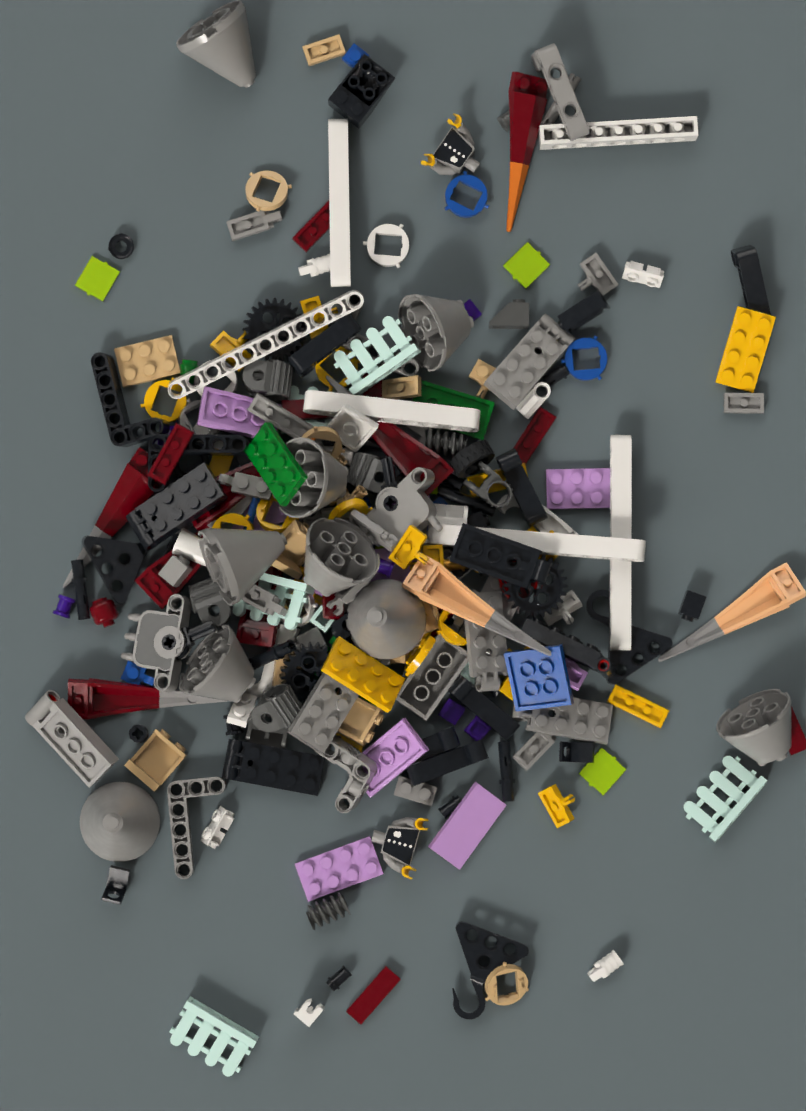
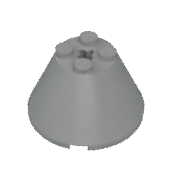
M410 294L405 296L399 305L398 318H401L402 321L401 330L406 337L410 335L413 339L410 343H415L422 351L412 359L417 361L419 367H425L428 371H435L441 368L467 339L471 328L474 327V321L468 315L461 300L455 301Z
M298 437L286 443L308 478L289 504L279 507L285 515L292 518H304L346 495L348 468L346 466H343L320 445L309 438Z
M325 517L319 518L307 530L304 564L305 576L303 580L323 596L329 597L331 594L372 579L380 566L379 553L376 554L373 548L374 543L369 536L353 523L336 517L333 520L326 519Z
M222 625L223 629L219 631L216 629L215 632L207 635L195 648L186 662L189 665L186 673H181L179 689L188 695L238 703L246 689L251 688L256 681L253 677L254 669L233 629L228 625Z
M768 689L754 693L738 701L740 705L732 711L728 708L719 718L716 725L719 736L756 761L759 766H764L775 760L782 761L787 757V752L792 745L791 697L788 692L782 693L780 689Z

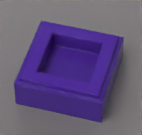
M449 698L438 715L456 725L466 708Z
M476 715L463 731L475 741H478L485 737L491 730V727Z

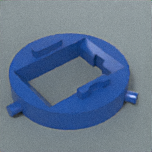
M463 171V175L457 176L448 184L445 192L447 206L444 208L446 211L449 209L459 217L470 218L478 215L484 207L489 208V205L486 204L487 189L479 178L467 175V171ZM459 182L482 193L474 210L450 199L454 188H456Z
M594 336L593 339L580 338L575 340L568 347L565 359H561V363H565L567 371L578 380L602 379L600 375L607 365V353L603 345L597 341V336ZM598 348L600 368L574 371L572 350Z

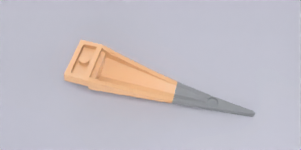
M432 558L425 565L418 560L402 583V588L417 595L420 600L551 656L550 650L498 613L458 580L442 564Z
M786 562L769 571L733 603L689 637L660 656L658 660L662 662L789 608V605L806 597V591Z

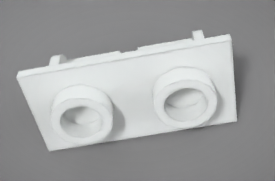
M626 261L622 279L660 288L664 277V271L661 268L648 265L646 271H644V264Z
M222 806L216 809L212 815L209 827H206L202 833L201 841L214 849L220 846L225 836V833L221 832L220 829L222 827L228 831L235 819L233 818L234 813Z

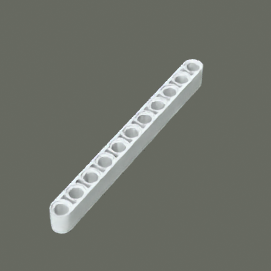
M357 290L348 291L173 379L168 384L169 395L174 399H180L361 308L364 303L363 296ZM358 295L360 298L359 302L356 305H351L349 303L350 296ZM334 304H340L342 310L340 313L334 314L331 312V307ZM316 313L324 314L322 322L316 323L313 320ZM301 321L306 323V329L302 332L297 331L295 328L296 324ZM284 330L289 333L286 340L278 339L280 331ZM262 340H269L271 342L270 348L262 349L260 347ZM244 349H252V357H243L242 352ZM229 357L236 360L235 365L227 367L224 364L225 359ZM210 366L218 369L215 376L207 374L206 371ZM192 375H197L200 378V382L197 385L190 384L189 378ZM174 384H179L182 387V391L175 394L171 391V387Z
M611 435L610 537L631 539L632 439L631 435ZM610 560V650H631V561Z
M431 524L428 525L427 545H443V547L454 548L462 526L440 524L443 529L438 532ZM476 527L541 550L542 554L633 562L645 561V540Z

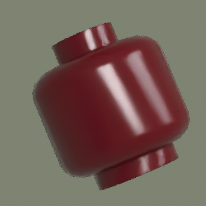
M104 597L92 602L93 606L90 607V613L96 625H103L104 628L114 625V620L119 617L114 601Z

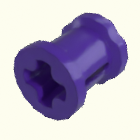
M380 558V566L377 572L390 578L395 563Z
M59 594V602L53 613L70 619L69 613L72 604L76 600Z

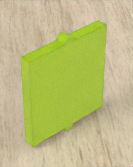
M528 242L503 265L513 276V280L516 279L525 289L550 266L541 256V252H537Z
M91 256L75 286L87 292L88 296L92 295L104 301L120 271L109 266L107 262H102Z
M601 748L594 755V763H587L578 774L589 783L590 787L593 786L604 795L626 769L616 761L615 756L612 757Z

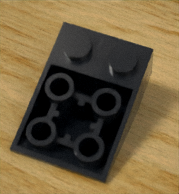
M364 54L329 97L328 105L359 129L376 108L395 80V77Z

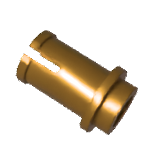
M444 559V567L448 571H465V569H468L450 562V559Z

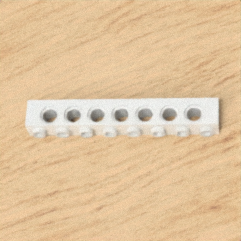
M697 116L586 122L590 134L573 141L569 140L563 124L539 126L540 150L696 141L698 137Z

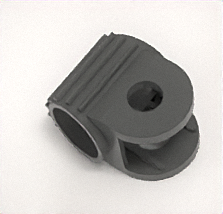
M256 360L248 364L243 370V381L246 391L252 398H255L256 394L260 393L275 403H279L281 400H288L291 394L294 369L291 365L279 360Z
M356 452L348 470L347 484L354 489L361 485L368 494L371 493L377 496L381 491V486L385 485V481L377 483L374 480L376 475H383L381 463L383 458Z
M481 461L478 464L480 466L479 469L488 475L480 487L467 480L463 484L479 498L484 499L485 503L489 504V507L494 506L496 509L509 505L508 502L512 501L511 497L513 496L511 484L506 483V480L503 481L495 471ZM494 483L502 484L507 490V499L499 505L494 504L488 496L489 488Z
M212 578L188 586L194 614L198 613L203 623L213 621L216 628L230 620L231 606L220 595L219 591L221 589L217 582H213ZM213 606H218L220 613L215 617L211 616L210 609Z
M279 684L261 695L258 705L254 707L251 713V719L253 724L264 732H274L282 728L287 729L291 726L303 705L290 685ZM262 714H266L272 721H265L262 718Z

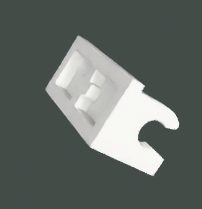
M434 504L436 507L435 517L440 524L462 526L463 523L467 524L468 506Z
M312 998L307 999L294 1012V1015L308 1027L324 1010V1006L321 1003L313 1010V1006H310Z

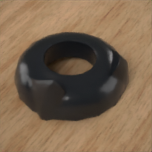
M117 234L109 241L108 250L117 259L128 258L134 250L133 240L126 234ZM118 241L125 242L127 245L126 251L118 252L115 248Z

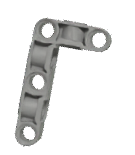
M555 43L535 50L531 55L533 65L537 72L542 71L569 140L573 141L590 134ZM551 69L559 70L560 77L553 78L550 75ZM572 106L575 111L574 115H567L565 107Z
M335 735L325 753L318 754L348 771L350 778L345 787L341 789L335 801V807L340 813H348L358 806L368 790L369 784L377 772V765L372 759ZM330 744L335 747V752L330 749ZM363 766L368 769V774L363 771ZM344 798L349 801L350 806L345 804Z

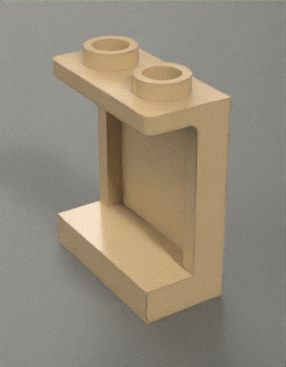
M295 519L282 532L287 544L285 545V550L271 565L297 580L303 575L300 567L305 562L306 534L310 527L307 523H301Z
M358 697L337 733L365 746L367 742L370 743L375 734L373 731L376 725L379 726L382 723L384 712L379 707Z
M155 729L150 738L124 765L154 792L161 787L187 756L184 753L186 749L180 743L174 744L170 741L171 736L163 729L161 731Z

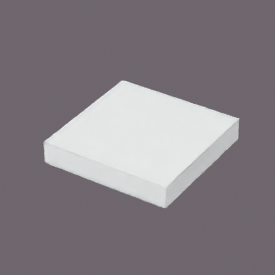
M345 404L326 427L334 429L339 434L342 444L356 453L378 429L379 424Z

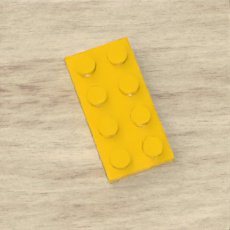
M737 306L716 376V383L754 393L776 316Z
M340 636L336 638L321 669L322 672L386 713L391 711L405 681L404 677Z

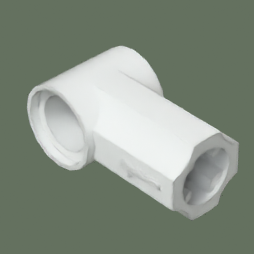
M544 382L537 383L516 409L529 419L545 400L549 398L551 394L550 386ZM542 386L547 389L545 397L537 395L536 389Z

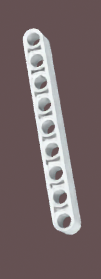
M328 119L331 287H351L348 119Z
M316 390L305 391L303 412L308 414L334 417L347 404L376 422L464 432L479 431L481 411L474 408Z

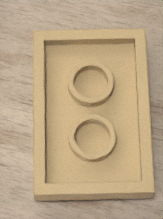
M172 335L114 349L123 388L181 374Z

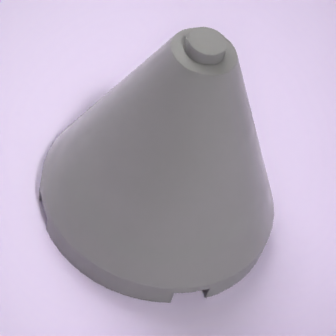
M234 0L213 11V15L207 19H201L177 40L176 46L186 56L239 87L244 86L247 88L255 82V65L246 7L241 0Z
M205 528L198 532L199 536L203 534V538L198 541L213 582H217L221 589L219 593L229 606L240 602L281 555L287 544L284 534H280L278 531Z
M379 579L370 582L368 586L362 588L357 593L356 598L352 602H349L346 614L348 613L346 627L347 631H350L352 642L367 655L378 659H394L406 655L420 642L426 628V614L422 600L417 595L402 588V582L393 579Z
M112 782L99 787L87 798L80 814V830L87 846L99 857L113 862L130 861L146 853L155 842L160 829V813L153 797L143 788L129 782Z

